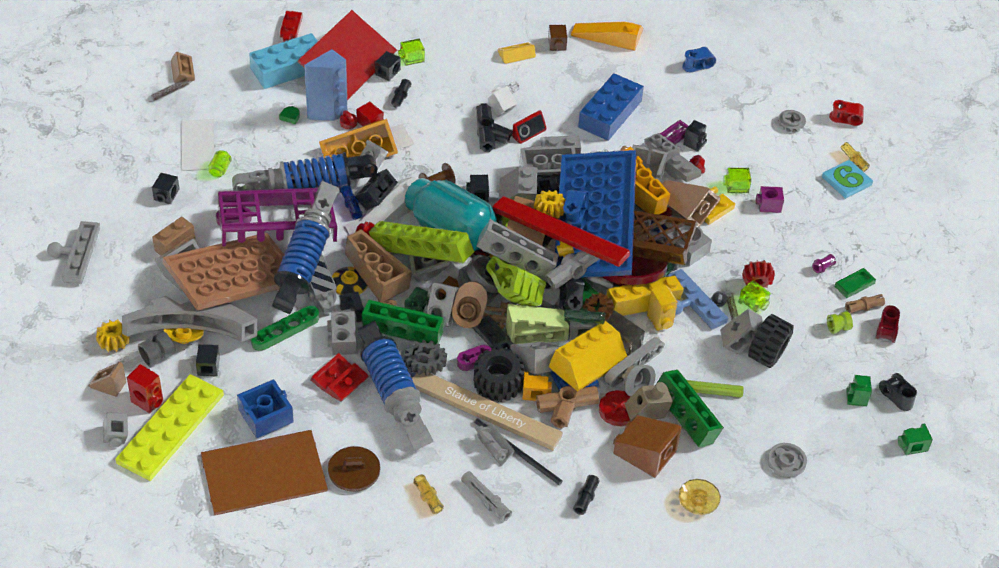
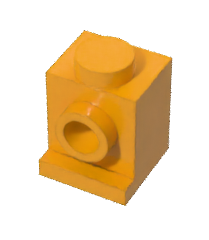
M524 372L522 400L536 401V395L551 393L552 382H548L547 376L528 375V372Z

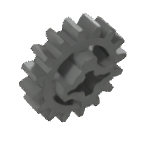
M425 340L422 343L415 341V345L409 344L408 349L405 348L404 362L407 368L411 367V372L418 371V375L425 373L428 376L431 372L436 375L437 370L442 372L443 367H446L447 353H445V348H440L439 343L433 345V341L426 343Z

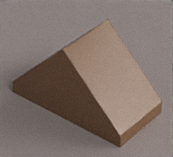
M118 362L99 370L88 386L117 397L126 384L123 364Z

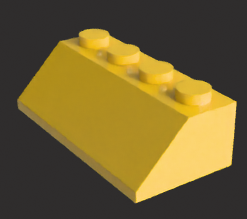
M603 321L556 349L549 368L577 392L607 374L611 368L627 357L620 332L608 322Z

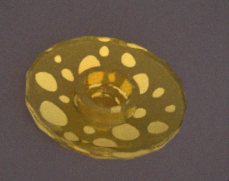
M692 479L681 486L678 498L681 505L687 511L693 514L705 515L717 509L720 504L721 495L713 483L704 479Z

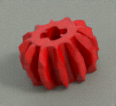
M765 260L750 261L749 264L744 265L742 273L746 287H751L752 289L768 288V285L773 284L775 270H773L771 263H766Z

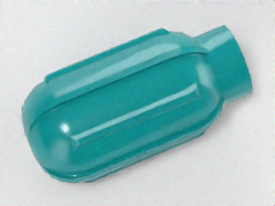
M424 178L417 179L411 183L405 194L406 207L414 213V217L421 227L465 232L469 236L474 251L481 250V248L477 247L479 235L489 220L497 222L495 213L489 203L447 180H434L431 182Z

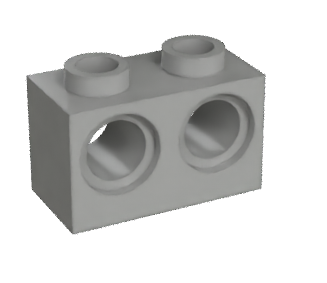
M433 283L428 289L429 303L425 306L423 313L434 315L435 310L439 308L442 311L441 317H444V326H451L453 320L452 309L459 288L441 283ZM441 289L446 291V297L443 300L438 295Z
M354 311L331 312V320H327V330L332 332V335H328V347H332V354H356Z

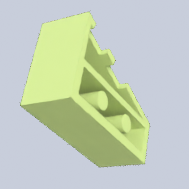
M508 304L506 332L514 344L548 343L568 340L569 325L564 310Z

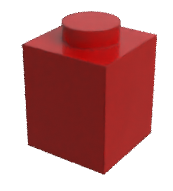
M371 101L356 109L357 122L362 127L384 119V112Z

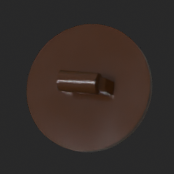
M360 446L346 447L340 449L331 457L328 463V475L332 483L342 490L351 492L362 491L371 487L378 480L380 461L367 448Z

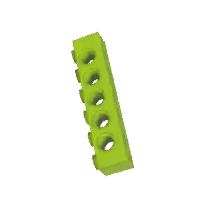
M379 221L369 231L373 240L392 253L464 263L474 252L469 236L465 232Z

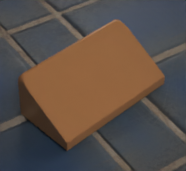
M175 52L171 59L174 83H181L183 79L189 80L183 82L194 81L192 57Z

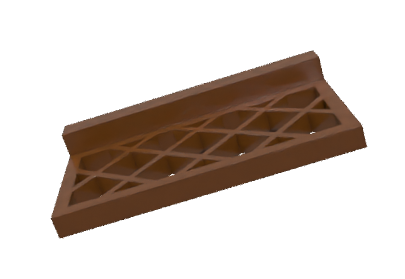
M634 211V217L636 218L634 226L640 224L643 229L633 233L632 256L686 265L687 253L697 221ZM648 219L654 221V223L648 227H645L642 223ZM666 222L673 225L666 230H663L660 226ZM684 225L691 226L690 230L683 234L679 230ZM658 227L661 232L652 237L649 231ZM676 230L679 236L670 240L667 234ZM645 233L649 237V239L645 241H640L637 239V237ZM663 236L668 241L664 244H657L655 242ZM683 240L685 245L684 248L675 247L674 243Z

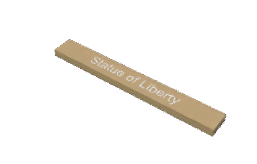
M417 371L412 378L416 389L420 392L552 451L562 437L563 432L433 374L429 373L426 376L425 373H421V375H418Z

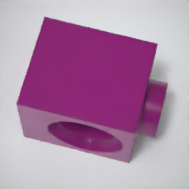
M761 186L759 194H756V204H759V211L782 212L784 203L783 187Z

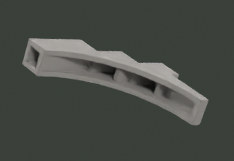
M164 296L150 301V306L123 315L122 334L130 336L157 329L190 328L220 333L243 342L257 336V318L230 303L197 311L190 301L179 304Z

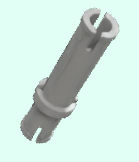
M468 471L462 476L461 481L486 504L485 507L489 511H493L503 522L511 517L512 511L501 502V498L485 487L472 472Z

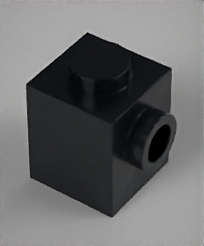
M488 174L470 175V182H466V191L489 203Z

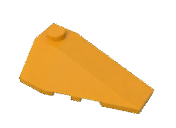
M625 21L575 23L571 36L635 51L643 32V27Z
M387 118L319 141L324 158L325 156L329 155L331 157L342 152L346 153L347 158L360 156L367 145V140L388 151L386 157L398 153Z

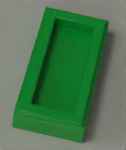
M862 268L837 281L834 287L844 297L849 298L874 285L876 279L865 268Z

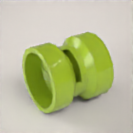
M848 311L840 312L839 315L830 314L827 316V326L829 331L834 334L840 332V330H851L853 320Z

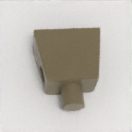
M658 382L656 385L640 387L625 403V407L631 421L637 415L652 419H663L670 409L672 398L667 386L662 382Z

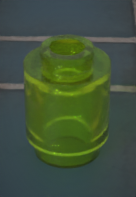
M223 150L215 152L208 165V171L212 176L221 177L226 173L232 161L229 153Z

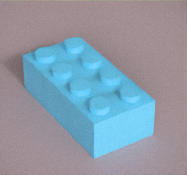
M310 33L250 52V69L264 89L304 77L305 68L298 63V60L318 41Z

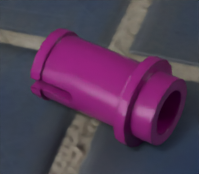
M828 254L822 259L814 260L812 268L816 273H823L825 269L836 264V261H833L836 258L834 255Z

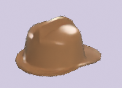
M477 282L465 283L456 294L452 316L454 321L463 328L477 326L483 317L487 303V293L481 284Z

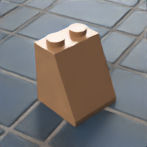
M665 180L662 183L670 193L668 205L686 219L697 221V226L699 227L721 199L708 187Z

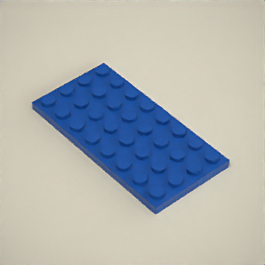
M636 150L562 155L559 194H563V197L566 199L568 190L588 191L589 203L585 210L583 221L575 227L630 250V256L620 267L599 259L587 267L582 277L632 275ZM564 213L558 220L566 223V214ZM556 240V242H555V253H556V254H558V250H557V247H556V246L560 245V242H559L558 240ZM573 247V250H574V253H573V254H577L578 252L581 251V250H579V249ZM559 254L556 267L561 265L564 258L563 256L559 257Z

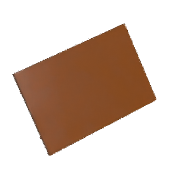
M312 430L201 452L214 516L328 491Z

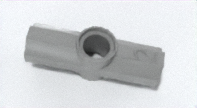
M580 251L577 254L570 253L563 258L561 265L546 274L545 278L553 289H557L571 278L578 279L582 277L587 267L595 263L599 258L584 251Z

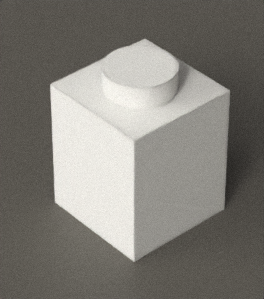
M508 86L502 89L501 87L495 88L491 91L492 94L488 98L498 117L513 110L518 104Z

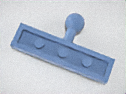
M683 269L667 274L666 277L676 276L684 288L681 296L684 300H677L676 315L682 313L683 308L690 306L711 329L727 323L728 317Z

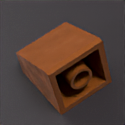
M637 415L633 421L630 420L626 424L624 432L615 437L613 441L615 445L613 454L656 478L677 452L682 427L678 424Z

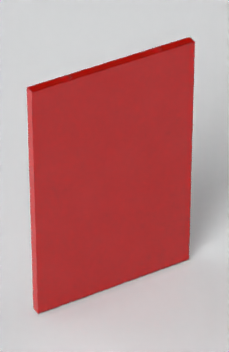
M351 10L298 60V63L304 67L305 64L331 49L346 59L348 101L375 74V61L386 51L395 54L397 49Z

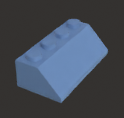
M331 49L304 65L307 118L309 120L335 121L343 115L344 110L348 111L346 59Z

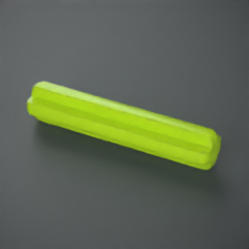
M687 380L696 393L740 398L744 393V388L740 385Z

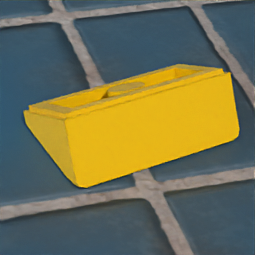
M529 42L497 49L505 64L536 57L535 46Z

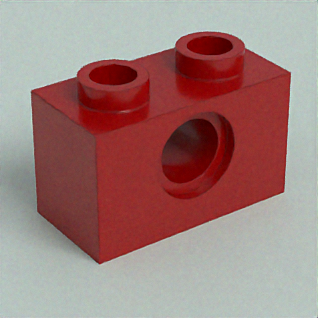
M140 364L126 377L131 403L151 413L163 401L160 377Z

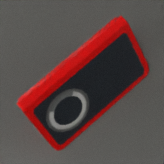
M539 110L514 123L512 138L519 144H522L546 131L547 128L542 111Z

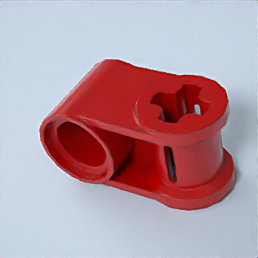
M835 100L833 111L830 112L829 118L836 123L859 126L863 123L864 107L860 103Z

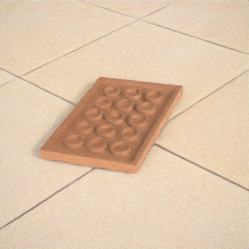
M265 233V240L263 242H259L257 235L246 237L243 243L238 242L237 239L226 242V246L223 247L221 243L163 257V265L198 311L279 290L280 287L274 282V276L280 267L284 253L268 233Z

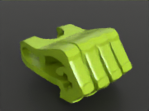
M496 256L489 260L486 266L487 271L492 276L498 293L504 298L523 306L536 307L542 304L546 286L545 280L524 269L510 265ZM496 263H498V265L500 266V268L497 271H495Z

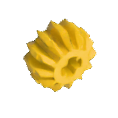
M541 191V194L536 195L534 209L559 219L565 213L563 206L566 199L563 197V194H558L557 191Z
M109 319L108 323L102 322L101 327H97L96 341L101 349H106L108 353L111 350L117 352L119 348L125 349V345L129 344L130 336L122 334V322L120 323L118 319L115 322Z

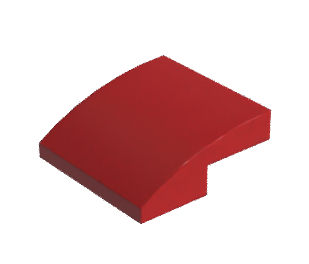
M338 353L311 377V381L328 395L342 402L369 378V375L356 363L350 364Z

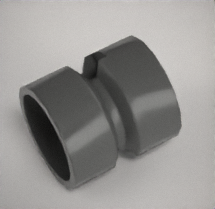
M164 331L154 335L152 340L147 339L138 344L139 353L149 367L161 362L162 357L167 359L176 353L172 340Z

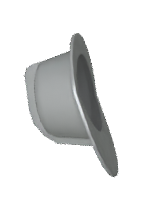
M631 365L622 374L625 392L628 396H632L642 386L654 385L656 374L652 366Z

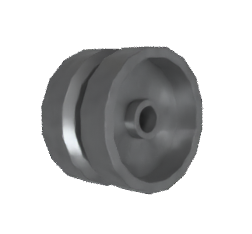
M476 255L468 263L467 268L459 275L458 284L459 287L468 282L481 284L487 293L486 304H490L498 295V289L486 268L491 258L484 255ZM498 263L495 264V271L500 268Z

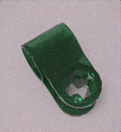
M416 287L405 300L404 307L424 312V308L428 305L430 298L428 297V291Z

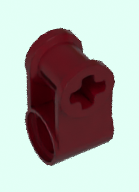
M888 305L884 307L875 339L883 338L895 343L900 318V310L896 306Z

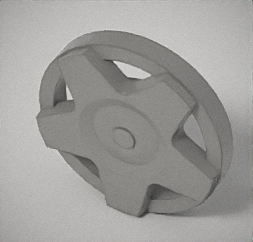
M779 443L770 449L768 465L775 473L784 478H790L801 474L805 470L807 457L800 447L791 443ZM799 455L801 456L803 462L798 460Z

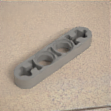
M657 337L652 338L611 368L605 375L604 381L611 387L617 386L623 381L622 374L625 373L628 367L635 364L645 365L663 350L665 343Z

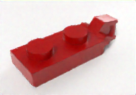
M285 12L280 30V37H282L283 42L298 37L303 17L302 12Z

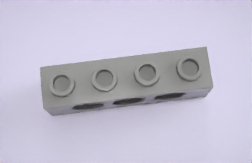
M491 219L479 235L477 247L545 281V275L556 267L558 254Z

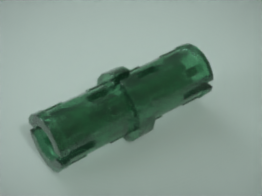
M566 309L564 317L567 318H564L566 322H581L584 325L587 323L604 324L605 316L602 315H605V312L588 311V309Z

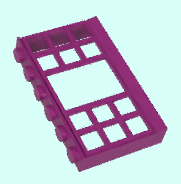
M318 188L218 191L222 247L226 246V232H237L238 242L243 243L245 241V232L257 231V240L263 242L265 240V231L276 230V239L282 241L284 239V230H295V223L297 219H300L299 215L305 214L306 210H298L297 205H311L312 207ZM293 205L296 221L262 222L260 206ZM332 205L328 215L331 220L328 227L331 228L333 242H337L338 226ZM237 207L238 213H224L223 208ZM242 207H256V212H242ZM257 216L258 222H243V217ZM239 217V223L225 224V218Z

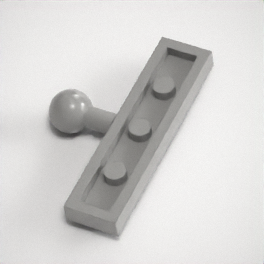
M81 221L72 247H63L58 242H52L48 245L47 252L52 257H58L61 254L69 255L62 275L63 282L82 284L100 231V223Z

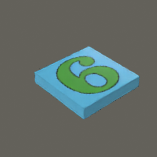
M850 159L822 174V178L845 199L873 184V180Z

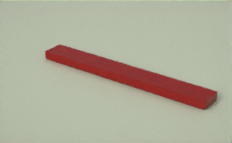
M505 196L492 206L493 211L499 215L620 267L630 256V250Z

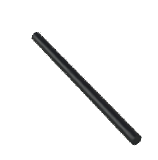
M478 418L474 422L478 426H488ZM505 438L514 449V453L556 484H562V479Z

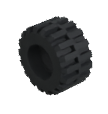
M774 314L769 315L756 332L749 347L748 357L768 368L773 367L785 351L792 337L794 325Z
M492 348L491 351H484L483 354L478 356V360L475 361L473 381L474 388H477V393L482 394V397L489 398L491 401L498 400V402H502V400L509 401L511 397L515 398L523 387L525 369L523 360L519 358L518 354H512V351L509 349L505 351L504 348H500V350ZM500 373L504 374L505 376H495L492 374Z

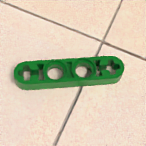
M306 306L257 331V336L251 338L253 349L257 351L266 350L315 325L319 321L318 308ZM296 321L299 325L290 326L289 323ZM275 330L282 331L280 335L272 334Z

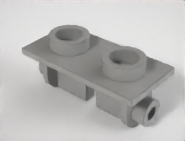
M492 423L487 427L479 426L477 428L478 438L500 466H502L514 453V449Z

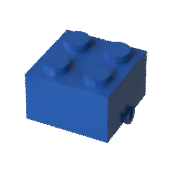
M274 379L237 394L238 410L256 439L294 422L293 407L287 400V394L285 390L280 389Z

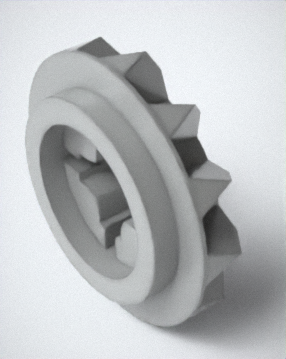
M785 110L778 117L779 126H784V130L790 129L791 132L792 130L799 131L803 129L806 124L805 116L795 110Z

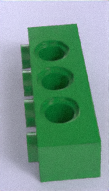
M369 299L362 313V326L375 320L382 334L414 342L418 341L419 343H422L423 340L426 343L433 341V345L438 344L443 335L444 317Z
M678 369L663 372L657 383L662 382L668 388L672 398L670 412L698 447L714 444L724 427Z

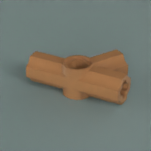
M565 386L559 392L536 395V404L540 413L554 411L551 423L555 427L562 429L568 427L571 415L576 407L599 404V395L595 386L583 388L578 392L573 387Z

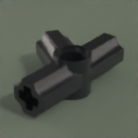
M481 103L479 106H476L477 135L479 137L480 149L484 152H490L495 149V140L508 144L513 130L494 123L491 106L487 103Z

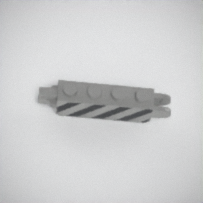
M321 255L307 293L309 300L314 302L315 307H320L323 313L326 314L335 311L334 303L337 300V287L325 259Z

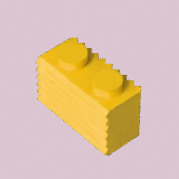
M667 285L651 290L647 316L657 331L668 329L674 325L678 301Z

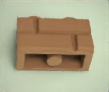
M180 217L152 236L156 253L161 256L191 239L196 240L193 224L184 217Z

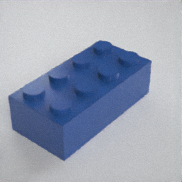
M613 73L579 112L578 128L609 141L642 102L644 86Z

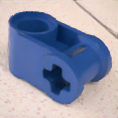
M708 47L687 50L682 68L687 72L709 69L716 64V57Z
M568 190L563 206L566 214V223L572 226L582 223L589 203L588 191Z

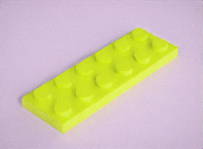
M189 374L115 458L116 464L151 481L224 396V391Z

